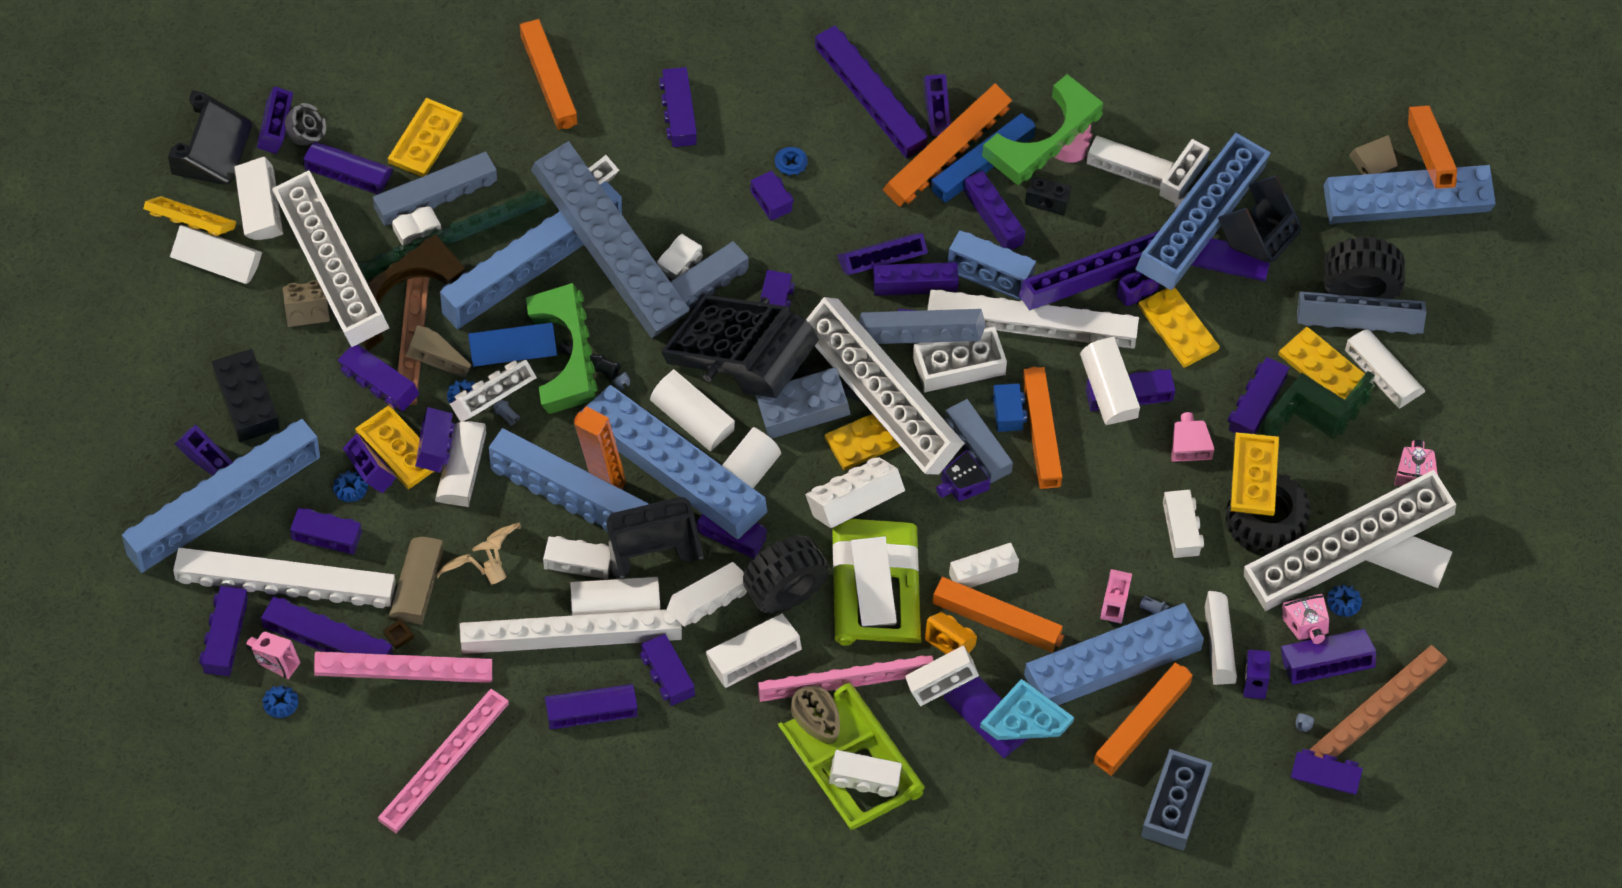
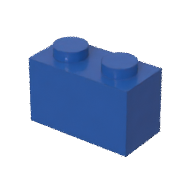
M994 385L993 401L997 432L1023 430V423H1027V411L1022 409V404H1025L1024 392H1020V385Z

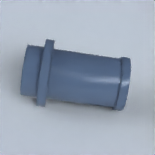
M501 399L496 402L493 409L509 426H513L517 423L515 419L519 421L520 416L508 406L509 403Z
M1145 595L1140 603V608L1157 614L1169 609V605H1166L1165 601L1159 602Z

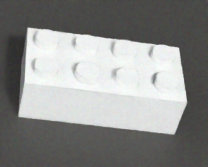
M995 327L984 329L980 341L927 342L914 344L913 360L924 393L998 377L1006 373L1007 360Z
M878 457L868 460L861 467L850 469L849 473L843 476L832 478L829 483L823 486L814 487L811 492L805 495L812 515L828 527L833 528L904 492L905 489L898 468Z

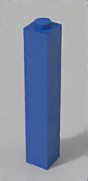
M1021 113L934 178L931 191L946 204L964 190L966 178L981 171L986 174L994 168L990 162L982 157L983 145L998 133L1009 140L1027 143L1035 137L1036 125L1030 118Z

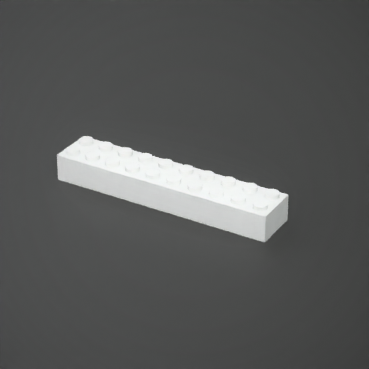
M310 171L272 188L351 347L389 329Z
M824 297L806 319L812 325L819 338L815 347L833 368H837L838 374L925 474L939 475L963 446L964 442L842 302L836 298Z
M1432 470L1244 566V577L1266 612L1455 515L1456 503L1435 470Z

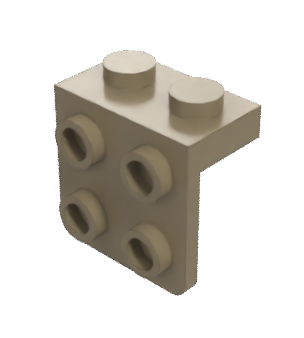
M318 280L305 284L291 283L283 287L288 327L330 321L327 298Z

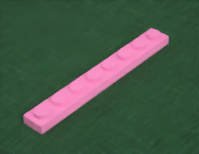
M315 652L314 676L490 683L492 681V659Z
M932 655L918 656L906 660L897 659L887 663L878 662L868 666H854L849 669H834L823 673H810L798 677L789 676L785 679L766 680L758 683L759 699L762 702L793 697L800 688L812 685L821 687L826 691L839 689L847 683H852L854 687L906 679V675L933 662Z
M490 689L378 817L379 822L397 833L509 705L508 700Z

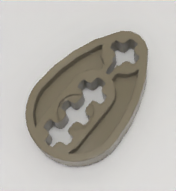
M813 685L797 690L791 702V713L796 722L815 739L827 744L837 741L840 719L836 704L831 695L825 689ZM803 695L811 697L810 703L811 705H816V712L818 715L822 714L821 718L814 716V709L812 707L808 708L809 701L803 699ZM825 730H828L829 732L833 731V735H830L829 733L825 734Z

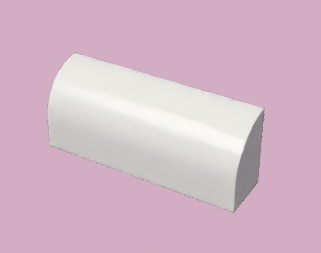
M1096 136L1088 152L1086 164L1160 189L1162 180L1170 171L1174 162Z
M264 156L235 166L244 235L253 240L269 239L283 235L279 203L272 188L276 187L272 164Z
M180 225L170 257L247 284L251 281L258 268L262 252L219 236L210 235L202 230L189 228L188 225Z
M1363 330L1348 339L1345 351L1399 409L1425 392V389L1370 330Z
M1115 337L1101 339L1086 346L1081 351L1080 356L1105 425L1138 418L1140 406Z
M674 369L658 383L651 394L650 401L710 452L734 432L735 421Z
M462 421L454 425L451 435L450 450H447L450 453L448 464L443 466L435 502L469 507L486 437L485 423Z
M753 427L722 466L754 488L781 455V451L768 435Z
M886 536L851 540L862 627L895 626L897 621Z
M1412 536L1367 559V561L1438 588L1452 551Z
M658 577L570 582L572 616L660 610Z
M1208 591L1205 603V616L1213 685L1235 684L1237 674L1228 599L1223 593Z
M780 614L706 651V655L713 671L726 688L802 650L799 634L785 616Z

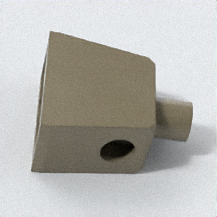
M1389 135L1357 147L1349 154L1362 175L1391 173L1398 167Z

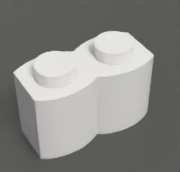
M431 206L419 207L412 214H401L392 221L393 230L403 248L420 243L435 234H441V224Z
M680 234L670 248L660 257L657 265L667 277L674 280L690 270L694 264L697 265L703 257L702 246L685 235Z

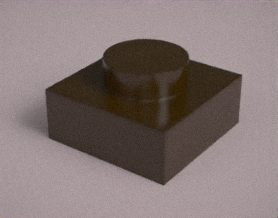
M399 619L383 630L384 636L396 650L414 639V634L402 619Z

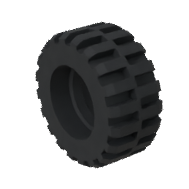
M1357 237V239H1346L1345 242L1340 241L1325 256V289L1329 294L1396 299L1405 285L1404 256L1398 247L1396 248L1391 242L1387 243L1384 239Z
M1278 471L1275 504L1279 505L1287 515V518L1281 522L1265 523L1256 519L1251 513L1230 511L1231 495H1229L1225 514L1228 531H1232V538L1235 541H1241L1240 546L1245 549L1248 546L1251 548V552L1256 554L1257 551H1262L1263 555H1268L1270 552L1280 549L1301 538L1307 528L1310 516V500L1306 498L1307 493L1305 489H1300V483L1296 480H1290L1291 476L1284 474V476L1280 475Z
M795 535L793 538L787 537L783 541H778L771 547L769 546L764 549L765 551L759 553L748 564V568L745 569L743 584L759 610L769 614L774 612L781 613L783 610L792 609L795 605L798 606L802 601L809 599L814 592L820 589V586L825 583L826 577L829 575V563L813 539L807 536Z

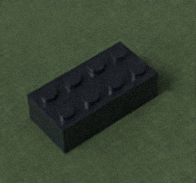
M253 349L211 361L213 373L238 442L280 430L278 416Z

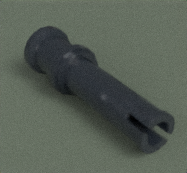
M564 339L563 343L559 346V352L571 356L573 343ZM592 353L590 355V361L594 365L595 372L606 374L611 380L616 378L621 369V363L610 361L603 354L596 355Z

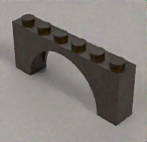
M435 234L431 238L425 239L416 249L409 251L404 258L391 264L382 274L376 275L368 283V286L379 306L385 294L396 284L415 277H429L447 285L452 284L462 274L467 272L464 266ZM379 333L361 342V344L368 351L382 342L384 337L382 333Z

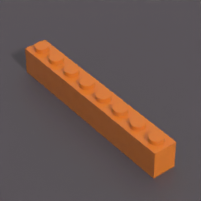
M996 83L992 85L893 177L884 187L883 191L899 207L905 202L910 204L916 198L915 193L918 190L924 191L930 184L928 181L932 177L936 178L943 172L941 168L945 165L949 167L957 159L955 157L957 153L962 155L970 147L968 143L971 140L976 142L984 134L982 130L985 127L989 130L997 122L995 118L998 115L1003 117L1010 110L1008 105L1012 99Z
M586 406L582 412L580 411L576 415L574 423L590 474L622 490L627 481L610 420L608 417Z

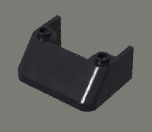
M1278 175L1248 185L1257 203L1253 208L1252 217L1247 208L1218 217L1231 248L1265 263L1275 261L1301 231L1298 217Z

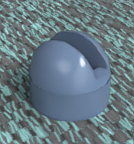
M624 371L611 382L617 389L624 390L623 384L626 383L629 387L630 378Z
M1298 714L1295 725L1299 731L1308 732L1311 730L1315 720L1311 716Z

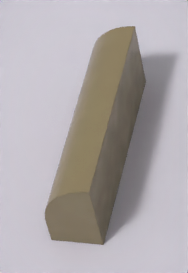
M416 537L410 541L388 619H402L403 622L423 624L443 554V540Z

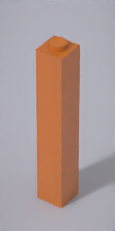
M537 19L520 24V36L557 129H569L577 125L576 110L540 20Z
M1430 106L1409 107L1408 125L1435 189L1455 188L1457 168Z
M1030 367L1023 370L1022 381L1039 488L1061 487L1062 472L1045 367Z
M944 577L941 578L933 595L934 605L1051 653L1054 652L1056 646L1060 648L1065 635H1062V625Z
M1174 663L1095 754L1094 764L1112 776L1191 685L1193 677L1191 672L1186 667Z

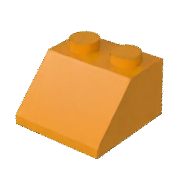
M940 612L927 619L925 640L943 653L948 654L963 645L968 653H970L976 646L977 636L970 628L961 626L954 617Z

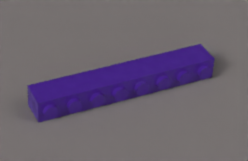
M835 25L816 35L815 48L903 156L907 159L927 147L928 139L926 131L922 128L920 129L916 124L915 118L906 112L900 100L897 101L891 89L883 84L879 74L873 72L868 61L859 55L856 46L851 45L847 40L845 33L840 31Z
M1159 231L1023 280L1019 296L1030 311L1137 271L1136 267L1141 254Z

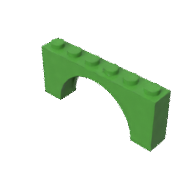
M1068 74L1053 86L1052 98L1061 107L1065 118L1062 127L1057 133L1048 139L1034 143L1015 142L997 133L983 145L982 157L1017 185L1023 181H1028L1037 169H1042L1051 157H1056L1065 145H1070L1079 133H1084L1093 121H1098L1103 114V102Z
M573 283L526 297L528 316L535 324L554 323L562 325L571 331L573 337V351L565 369L555 379L539 387L541 405L548 414L591 402L596 398L595 392L598 391L596 381L593 379V373H595L594 365L590 361L592 350L587 342L589 331L584 322L587 316L581 303L584 302L582 291L577 290Z

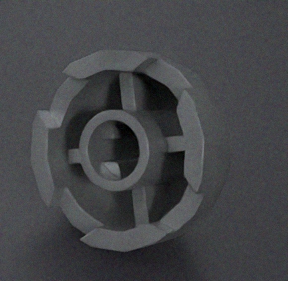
M301 103L292 108L285 118V132L298 145L308 146L319 141L326 133L325 119H321L320 115L316 112L318 109L311 104Z

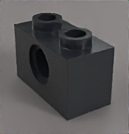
M1032 176L1026 192L1025 205L1065 215L1070 201L1072 186Z

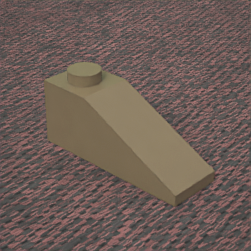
M417 325L406 356L466 378L471 364L437 332Z

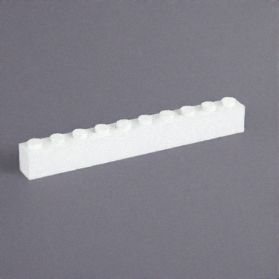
M930 290L928 310L982 309L986 324L985 329L995 327L997 331L1087 343L1115 337L1118 347L1135 349L1139 317L1129 314L1119 315L1112 314L1111 312H1096L1089 309L1081 310L1068 306H1051L1049 304L1029 311L1023 301L990 298L984 295H968L962 292L952 293L944 290Z
M178 548L173 569L175 580L183 584L193 582L200 583L206 587L217 585L246 589L247 592H254L255 590L265 591V593L270 595L282 593L289 597L306 596L312 600H319L320 598L329 599L335 603L346 601L358 606L370 604L376 608L391 607L396 585L394 574Z
M667 610L460 623L462 654L647 642L663 634H666L669 641L682 640L681 623Z

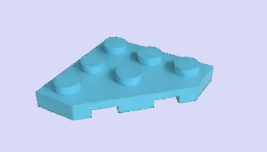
M1021 679L981 722L980 728L997 740L1060 737L1073 723L1074 717Z

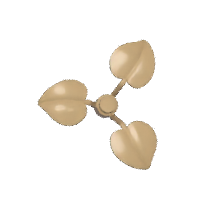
M516 523L498 529L487 538L486 542H482L472 549L473 551L486 550L489 560L484 563V568L470 554H466L447 562L438 571L437 579L443 572L471 562L480 570L482 575L486 574L491 585L504 580L506 575L501 566L502 563L498 549L500 550L506 536L513 530L520 529L521 524ZM490 549H494L495 558H493Z

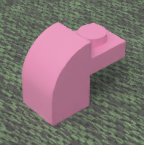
M1091 125L1088 126L1084 133H1079L1070 145H1065L1054 158L1069 163L1084 159L1088 155L1089 144L1092 138L1090 133Z
M1111 569L1100 619L1122 624L1132 578L1131 573Z

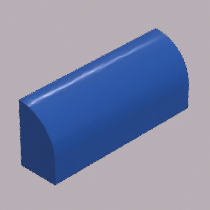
M553 323L468 334L473 367L557 356Z

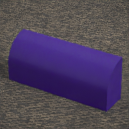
M314 142L303 159L304 167L307 171L377 195L383 192L394 171L390 166L320 142Z
M914 233L840 253L837 256L843 272L846 275L872 269L874 265H887L927 254L928 251L923 233Z
M1211 238L1191 266L1265 282L1269 263L1235 251L1229 246L1227 241Z
M1365 629L1327 636L1320 644H1314L1312 640L1281 646L1283 664L1292 685L1376 667V649Z
M979 676L945 694L944 699L1003 758L1007 757L1029 739L997 740L980 728L981 722L1002 699Z
M633 684L545 696L549 729L637 717V703Z

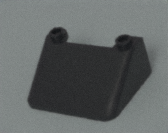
M192 90L190 103L194 108V112L201 114L190 144L177 143L170 149L168 160L171 174L217 184H228L234 179L235 166L239 165L252 123L249 118L206 93Z
M684 497L614 512L607 518L608 543L614 579H621L628 575L630 571L629 558L676 547L679 558L685 562L704 559L690 501Z

